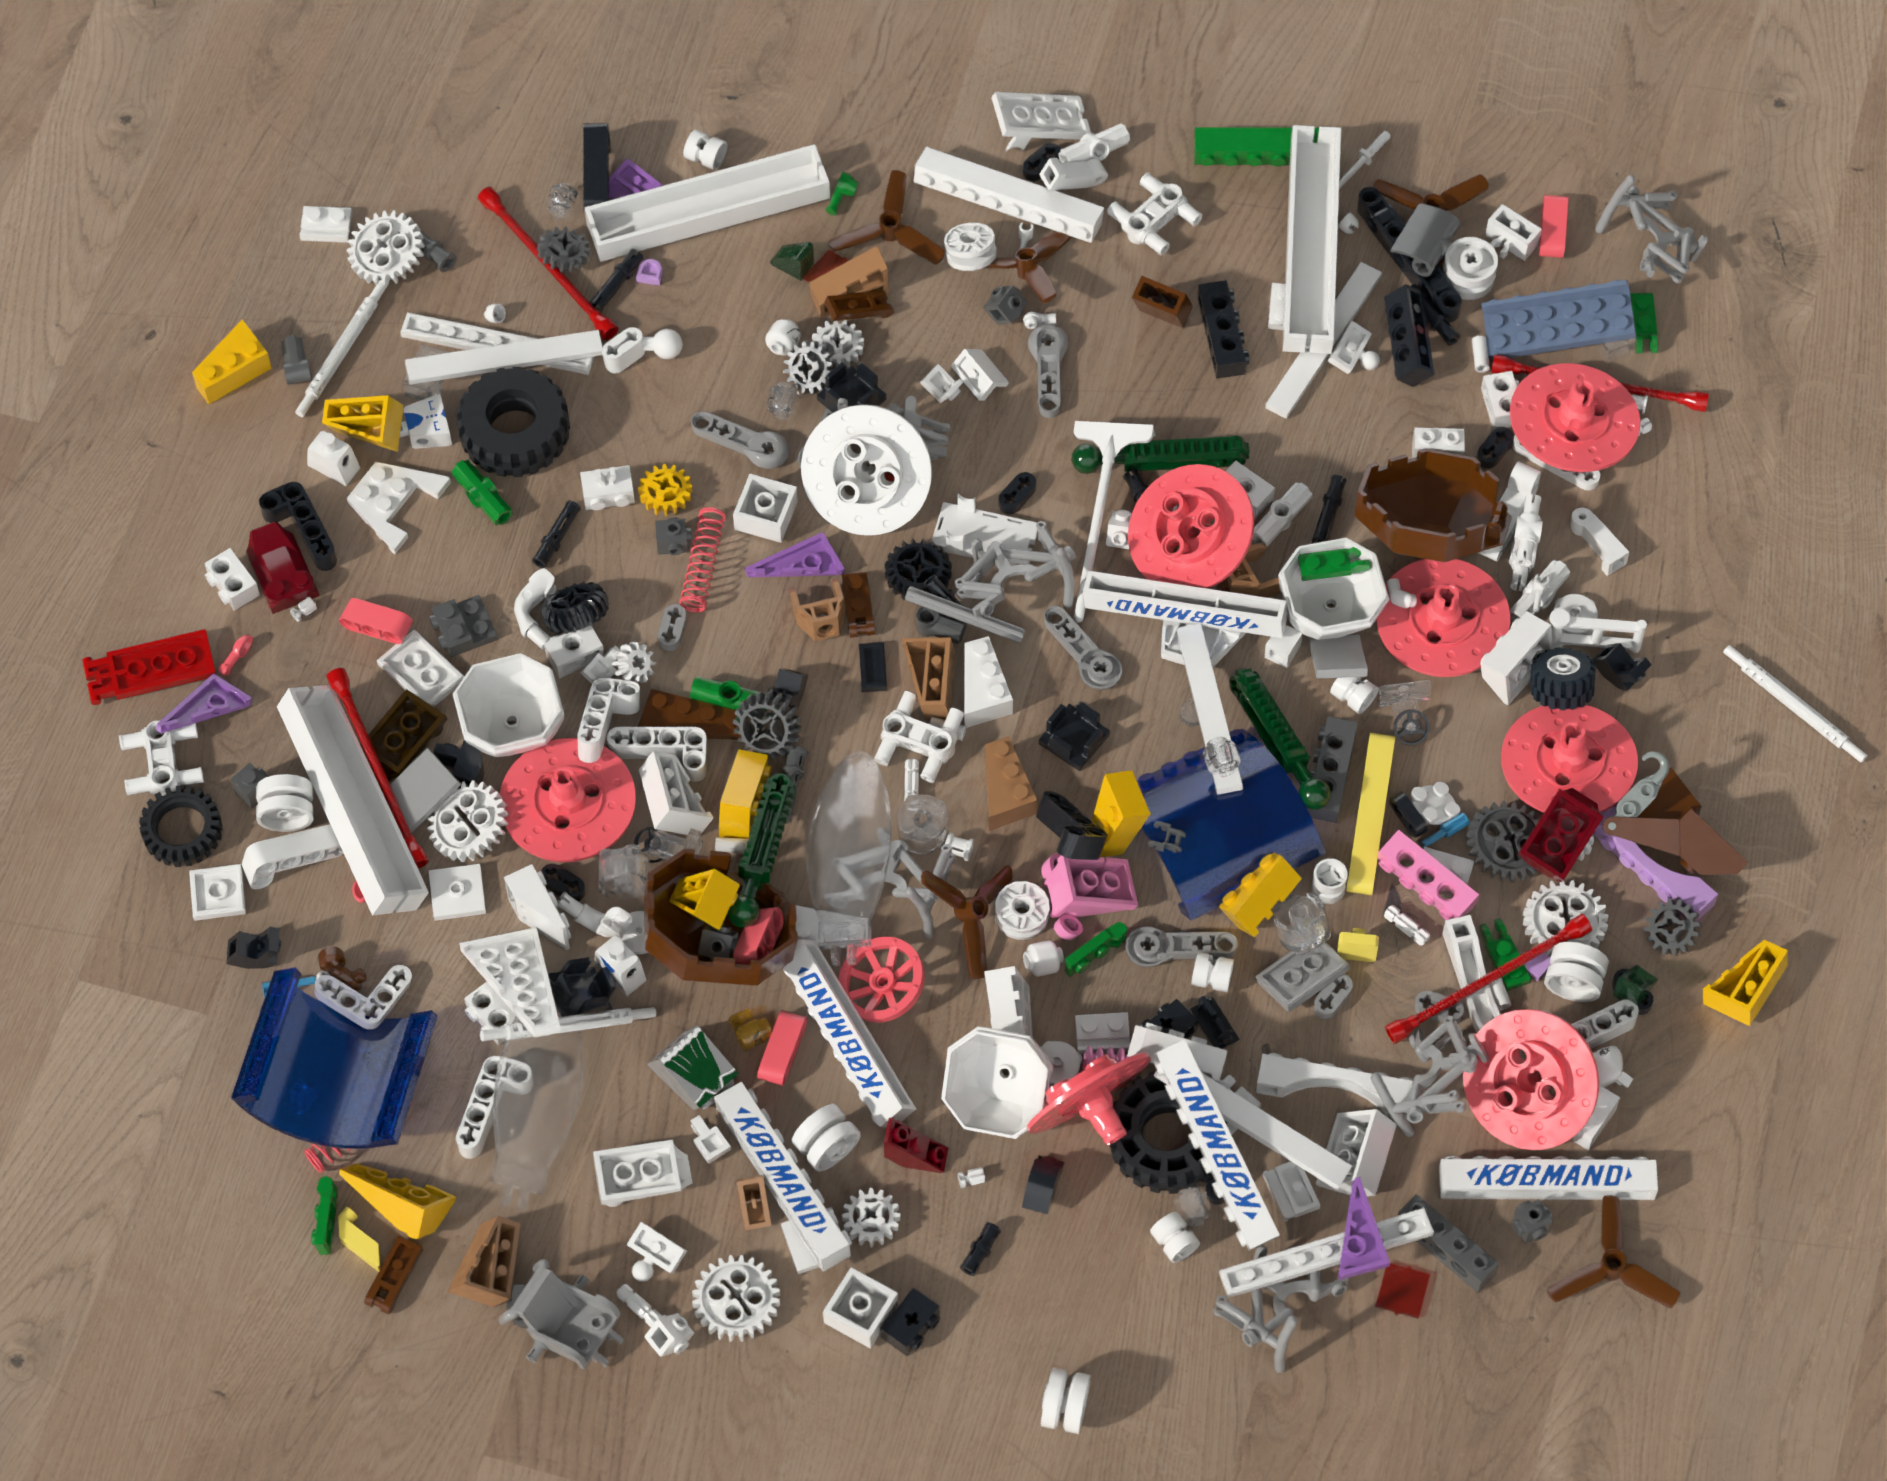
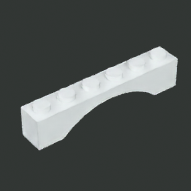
M1471 915L1446 920L1442 934L1460 988L1462 989L1486 975L1479 940ZM1490 985L1464 998L1476 1034L1485 1024L1500 1015Z
M1277 1053L1262 1054L1256 1093L1282 1098L1306 1088H1339L1366 1098L1387 1117L1392 1118L1371 1081L1372 1073L1362 1072L1354 1067L1347 1069L1339 1068L1331 1063H1311L1304 1058H1284ZM1375 1072L1382 1077L1395 1103L1409 1100L1413 1083L1412 1078L1388 1077L1385 1073ZM1402 1113L1404 1117L1407 1119V1113Z

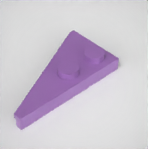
M821 532L745 567V573L748 578L831 576L845 574V568L826 536Z
M213 673L159 721L156 730L162 734L249 707L252 704V697Z
M1360 1177L1354 1178L1352 1182L1338 1273L1339 1280L1386 1268L1390 1265Z

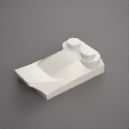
M673 1140L593 1151L595 1173L602 1205L616 1207L628 1200L679 1192L688 1185L693 1184L688 1155L680 1151L674 1145Z

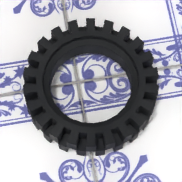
M181 785L176 786L175 792H171L170 787L166 788V795L164 796L160 792L156 793V801L154 802L152 799H149L147 802L148 809L143 808V817H140L139 820L141 826L139 827L140 833L150 855H154V858L159 862L163 859L164 864L168 866L173 862L175 867H181V862H185L186 867L192 866L191 860L196 859L198 864L203 861L201 858L203 854L208 858L211 855L210 848L216 850L218 846L217 840H221L222 837L220 830H223L221 817L215 802H212L208 794L204 796L203 790L197 788L196 792H194L192 786H187L186 791H183ZM180 807L192 808L204 817V827L201 834L188 844H168L158 835L159 822L166 813Z

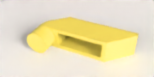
M345 1207L338 1215L341 1243L379 1272L381 1269V1256L378 1243L353 1225L358 1216L353 1210Z

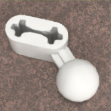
M627 328L603 346L602 355L605 368L610 373H619L640 359L645 354V351H654L660 358L672 359L680 354L683 342L675 330L663 329L657 332L654 337H643L642 332L638 328Z

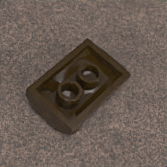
M408 689L403 692L368 734L388 781L399 776L427 743L442 733L444 723L448 720L445 714Z

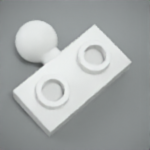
M1351 321L1343 332L1328 362L1347 374L1352 371L1358 359H1360L1363 368L1367 370L1376 369L1380 364L1379 355L1374 351L1365 352L1363 350L1372 333Z
M640 1222L627 1243L629 1247L645 1257L644 1260L636 1262L632 1268L633 1277L640 1282L648 1281L653 1276L654 1270L652 1265L654 1263L669 1273L674 1274L687 1250L643 1222Z

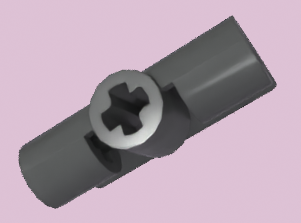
M1419 204L1390 252L1414 258L1412 262L1413 270L1418 275L1429 276L1439 260H1442L1452 242L1451 240L1460 227V221L1456 216L1445 210L1426 204Z

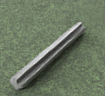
M912 586L906 592V601L1018 643L1024 637L1025 630L1016 625L992 616L985 617L980 615L976 618L973 615V609Z

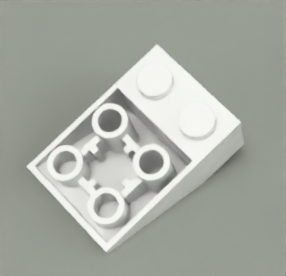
M531 864L505 876L504 881L508 900L518 919L531 928L536 927L538 933L566 951L569 950L568 939L572 937L568 929L570 927L564 913L559 914L557 900L552 892L548 893L545 887L547 883L542 872H536Z

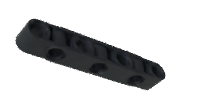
M1363 188L1359 193L1357 211L1368 225L1370 231L1411 284L1418 286L1442 315H1446L1449 319L1448 322L1457 320L1460 315L1462 298L1452 286L1448 277L1438 265H1436L1429 276L1418 275L1412 268L1414 258L1390 252L1406 224L1376 188Z

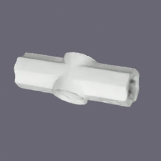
M1121 123L1098 134L1086 133L1080 139V142L1062 149L1059 152V159L1061 162H1087L1095 158L1102 161L1108 156L1110 151L1128 144L1130 135L1125 125Z
M1296 482L1281 499L1272 503L1270 511L1254 527L1252 540L1255 544L1264 543L1268 547L1281 531L1290 527L1292 519L1313 497V494L1306 485Z
M1553 560L1537 579L1540 583H1545L1547 576L1550 579L1548 589L1541 598L1539 611L1549 606L1555 597L1556 591L1570 576L1571 571L1560 560ZM1534 578L1527 584L1521 598L1510 609L1512 622L1517 618H1521L1526 611L1534 616L1539 612L1533 610L1536 591L1533 589Z

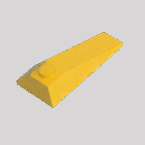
M355 1163L341 1168L339 1174L397 1229L407 1233V1236L410 1238L421 1239L426 1235L434 1233L456 1201V1196L428 1184L425 1185V1188L411 1185V1179L405 1177L402 1179L388 1178L387 1172Z

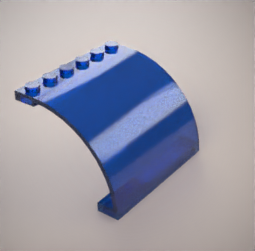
M1235 729L1229 732L1243 790L1217 795L1212 771L1208 770H1211V768L1207 767L1209 763H1207V759L1206 761L1204 759L1203 751L1205 747L1197 751L1188 752L1183 758L1175 762H1168L1162 765L1161 769L1153 773L1143 774L1137 780L1151 813L1141 827L1148 839L1160 843L1165 842L1167 832L1163 831L1161 826L1155 828V821L1171 824V828L1181 829L1186 833V837L1181 838L1180 841L1181 852L1173 853L1167 849H1164L1163 852L1156 851L1182 900L1178 904L1180 912L1191 921L1218 908L1223 903L1222 899L1230 891H1235L1241 885V880L1260 866L1259 863L1265 856L1276 853L1282 856L1295 869L1326 853L1316 826L1294 784L1272 753L1257 738L1244 729ZM1170 835L1168 843L1174 844L1176 836Z
M296 967L274 971L231 1099L261 1123L283 1134L309 1143L346 1149H366L398 1144L438 1016L433 1010L412 1013L408 1018H385L377 1028L365 1029L325 1003L297 988L301 973Z

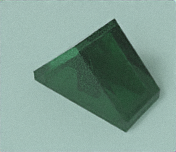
M811 242L782 245L770 261V264L801 281L814 265L813 244Z
M1635 965L1619 977L1613 996L1620 1001L1630 1000L1639 1006L1658 979L1640 966Z

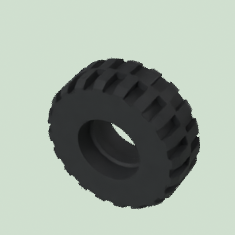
M513 367V369L499 368L496 369V372H488L482 375L478 382L474 381L468 387L469 392H465L460 399L461 405L457 409V425L462 447L465 453L469 454V459L476 465L481 464V469L488 473L495 472L496 475L503 477L507 475L522 477L523 474L528 473L531 475L539 472V469L542 467H548L553 463V458L559 457L563 452V445L568 442V430L570 429L567 403L558 385L553 384L552 379L546 375L541 376L538 371L532 369L524 370L522 367ZM510 411L527 412L536 418L531 426L517 433H503L491 426L500 415Z
M1156 1071L1149 1073V1077L1134 1079L1130 1088L1124 1087L1119 1093V1100L1113 1102V1108L1127 1134L1109 1145L1115 1164L1120 1166L1121 1173L1126 1178H1133V1183L1140 1188L1146 1185L1150 1187L1151 1192L1160 1193L1161 1190H1169V1194H1176L1178 1189L1183 1188L1189 1191L1196 1188V1183L1200 1180L1206 1182L1211 1177V1172L1207 1174L1200 1161L1204 1157L1200 1148L1194 1149L1189 1140L1187 1144L1179 1149L1162 1151L1150 1146L1143 1137V1128L1150 1119L1163 1113L1177 1114L1176 1110L1180 1109L1177 1100L1170 1099L1165 1089L1167 1084L1154 1077Z

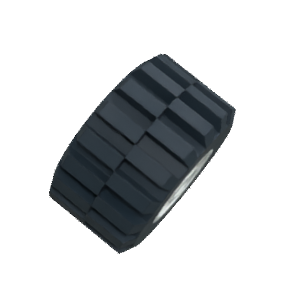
M1558 647L1553 650L1547 649L1545 653H1539L1531 664L1530 689L1531 695L1534 696L1533 699L1536 702H1540V705L1544 707L1549 706L1550 709L1573 710L1576 707L1585 706L1586 703L1592 700L1595 691L1596 665H1594L1593 659H1590L1588 654L1581 653L1580 650H1572L1567 647Z

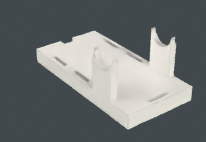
M995 92L992 96L996 118H998L1002 135L1013 137L1006 147V152L1015 147L1021 148L1022 152L1031 138L1080 140L1083 135L1091 132L1088 120L1082 118L1085 111L1080 96Z
M958 493V505L943 502L932 541L935 543V548L942 546L943 552L973 558L971 544L974 539L982 541L984 552L994 541L1003 544L1006 548L1032 551L1029 545H1035L1038 536L1037 523L976 509V498H964ZM1007 558L1010 566L1030 563L1028 560Z

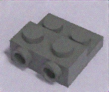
M479 595L456 603L455 599L431 607L432 615L429 616V620L433 629L439 630L441 634L438 636L442 650H448L450 657L498 640Z

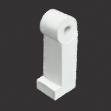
M1049 158L1040 176L1048 190L1053 191L1098 186L1105 182L1108 178V173L1101 161L1096 158L1087 162L1061 163L1058 158Z
M1584 507L1575 509L1571 516L1570 529L1575 535L1581 536L1603 560L1601 570L1609 576L1625 566L1628 562L1629 551L1589 509Z

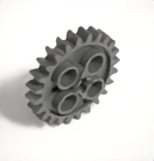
M1502 801L1499 808L1493 802L1490 809L1484 806L1481 813L1477 812L1474 820L1468 826L1470 829L1466 837L1470 839L1467 841L1466 846L1472 847L1469 856H1477L1474 865L1482 863L1484 866L1481 872L1483 873L1489 869L1491 871L1490 878L1500 874V881L1503 882L1505 877L1509 876L1512 883L1517 875L1521 881H1524L1527 874L1532 877L1536 872L1535 868L1527 864L1518 855L1521 850L1520 846L1524 845L1540 818L1534 820V810L1528 814L1525 812L1526 805L1517 809L1515 801H1513L1511 807H1508L1507 803ZM1510 824H1516L1520 829H1514ZM1487 831H1493L1496 837L1490 836ZM1496 853L1503 854L1506 859H1500Z

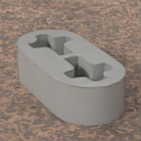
M679 604L669 605L663 613L658 631V644L665 651L676 650L681 644L687 623L686 610L683 606ZM678 613L679 617L676 618L675 624H672L671 617ZM670 631L673 632V639L670 642H666L665 638H668Z
M1341 975L1318 994L1314 1002V1012L1319 1018H1333L1350 997L1353 982L1348 975ZM1344 983L1345 989H1340L1336 994V986ZM1329 999L1332 1000L1330 1008L1321 1009L1322 1004L1325 1005Z
M1422 991L1415 998V1012L1418 1014L1426 1009L1423 1008L1425 1000L1430 1001L1428 1007H1431V1005L1437 1004V1002L1448 996L1431 991ZM1461 1001L1451 1006L1456 1008V1013L1453 1014V1017L1457 1024L1462 1020L1464 1014V1006ZM1450 1006L1429 1019L1443 1023L1444 1019L1450 1016L1448 1015Z

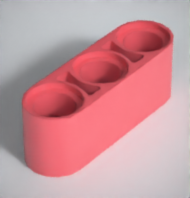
M1544 195L1539 256L1564 257L1568 197Z
M351 598L339 618V622L348 630L394 644H402L413 624V619L404 612L357 598Z
M761 908L759 918L755 924L743 928L733 953L735 964L750 965L751 960H761L773 951L784 923L783 913L780 908Z
M785 1010L780 1011L759 1066L758 1079L784 1086L802 1040L807 1017Z

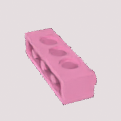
M1400 830L1378 852L1380 867L1387 873L1392 872L1399 877V882L1405 888L1415 890L1425 904L1435 906L1445 920L1466 916L1478 903L1479 894ZM1408 859L1412 861L1413 865L1404 867L1400 864V861ZM1428 875L1432 877L1433 881L1424 883L1420 880V877ZM1444 891L1450 892L1453 898L1443 899L1440 893Z

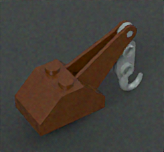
M1652 751L1642 756L1644 761L1649 758H1656L1660 762V769L1655 774L1639 780L1617 803L1616 815L1608 817L1603 821L1602 828L1604 832L1608 835L1678 855L1682 858L1679 863L1691 874L1694 872L1700 875L1738 874L1748 862L1691 808L1687 807L1677 819L1637 817L1656 798L1662 781L1669 772L1668 759L1662 753Z

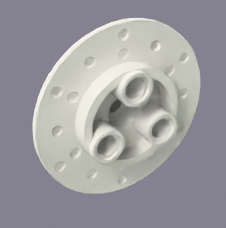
M854 405L830 414L813 430L803 450L801 476L810 502L824 519L839 529L853 534L879 535L900 528L918 513L930 490L932 464L923 438L908 420L894 411L883 407ZM851 444H858L861 448V453H854L851 450ZM869 461L870 464H875L876 467L871 465L867 467L866 462ZM884 472H891L895 477V481H887L884 477ZM846 485L852 486L855 490V495L847 494L844 487Z

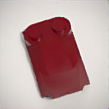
M272 522L251 530L246 553L272 614L296 606L307 597H311V599L320 597L313 576L310 574L295 537L291 532L283 528L278 522Z
M1574 788L1568 790L1559 789L1518 855L1527 864L1547 877L1563 882L1604 817L1599 813L1598 804Z

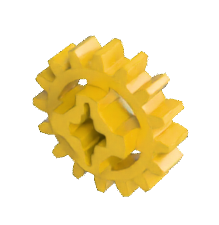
M663 464L662 469L653 466V473L645 471V478H640L638 492L641 504H646V510L649 511L654 508L655 515H658L660 511H664V515L668 516L671 510L677 514L678 507L686 508L685 501H691L690 493H693L690 477L685 476V470L682 469L677 472L676 465H673L671 469H667L666 464Z

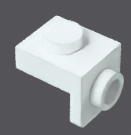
M937 364L920 383L939 403H942L946 399L952 401L961 392L958 387L963 381L961 379L955 381Z
M1112 510L1107 530V546L1129 549L1128 528L1132 513L1127 510Z

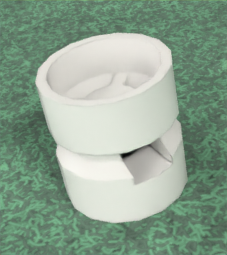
M695 129L686 141L683 155L684 158L695 163L701 161L703 166L717 170L725 158L727 142L716 137L709 138L707 133Z
M1362 677L1337 678L1332 685L1330 693L1342 702L1347 700L1348 707L1358 714H1362L1374 701L1379 688L1367 679L1362 681Z
M1327 858L1321 860L1316 865L1313 874L1312 893L1319 902L1334 904L1343 898L1347 882V869L1341 861Z
M1198 952L1191 985L1203 988L1211 985L1213 990L1228 992L1234 959L1219 957L1215 960L1213 955Z
M1177 1211L1161 1218L1150 1230L1157 1243L1164 1245L1163 1251L1172 1263L1185 1259L1200 1245V1241L1193 1231L1186 1230L1187 1223Z

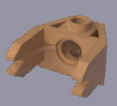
M1257 543L1249 547L1246 556L1237 569L1219 583L1222 591L1266 598L1281 592L1279 578L1260 584L1248 564L1265 555L1264 551L1267 550V547L1264 543Z
M837 578L831 579L834 598L800 605L795 588L788 589L796 623L814 641L840 636L846 616L843 593ZM821 613L827 614V616L819 617Z

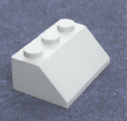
M1526 611L1521 618H1517L1513 622L1511 629L1506 635H1502L1498 639L1496 646L1491 652H1487L1481 659L1482 678L1504 704L1509 706L1531 681V664L1533 659L1537 658L1539 653H1545L1547 649L1553 650L1551 624Z
M1377 1109L1337 1113L1326 1150L1352 1167L1338 1190L1318 1178L1316 1185L1351 1195L1352 1182L1354 1178L1360 1177L1366 1196H1375L1397 1124Z

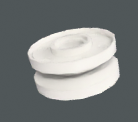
M965 223L952 228L945 235L946 258L948 264L955 269L962 271L982 269L990 265L996 258L995 235L993 230L987 225Z
M1018 881L1005 886L999 892L995 902V921L1000 931L1016 940H1029L1038 936L1046 928L1049 920V899L1045 891L1034 883ZM1018 908H1026L1028 912L1021 914L1016 910Z

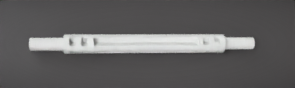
M379 280L370 296L364 299L306 389V396L295 411L298 416L304 417L313 401L318 400L377 308V302L387 288V283Z
M1731 645L1725 648L1723 653L1741 666V671L1839 749L1843 748L1860 763L1867 758L1868 755L1849 741V736L1751 658L1748 660Z
M655 1007L634 1010L623 1008L558 1017L561 1029L559 1033L629 1024L633 1020L656 1017ZM522 1022L506 1024L504 1028L480 1031L481 1041L534 1037Z

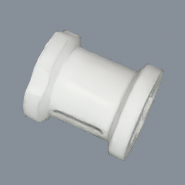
M949 832L945 844L951 846L954 855L963 857L964 861L968 862L973 851L975 839H962L955 837L954 833Z

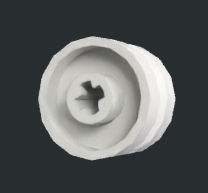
M1477 237L1461 238L1448 247L1442 271L1448 277L1462 300H1476L1488 294L1495 283L1498 255L1494 247L1485 240Z
M282 774L269 776L258 782L256 786V799L258 802L256 820L260 826L271 831L291 832L311 825L314 820L313 805L311 803L313 801V785L308 779L298 775Z
M1562 942L1555 945L1550 958L1551 965L1547 969L1544 980L1546 988L1553 994L1572 1001L1591 1002L1599 999L1604 983L1602 979L1605 978L1609 964L1607 956L1600 950L1582 943Z
M835 1104L826 1105L809 1116L792 1137V1144L801 1154H807V1161L818 1172L831 1168L845 1158L861 1137L860 1131L852 1122H845V1114Z
M1052 1368L1042 1402L1041 1427L1056 1429L1063 1413L1065 1414L1063 1423L1065 1432L1080 1433L1091 1375L1077 1372L1073 1376L1070 1388H1067V1370Z

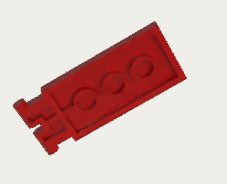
M206 629L106 652L107 657L92 660L91 657L82 659L86 680L91 681L87 686L92 705H99L101 699L116 696L117 700L208 679L213 673L216 674Z

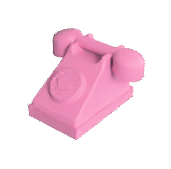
M1054 853L1042 865L1041 873L1045 879L1043 887L1049 889L1052 902L1050 917L1058 918L1054 923V930L1062 939L1074 940L1082 933L1083 927L1077 919L1078 917L1134 910L1138 906L1128 859H1104V857H1100L1098 860L1069 859Z

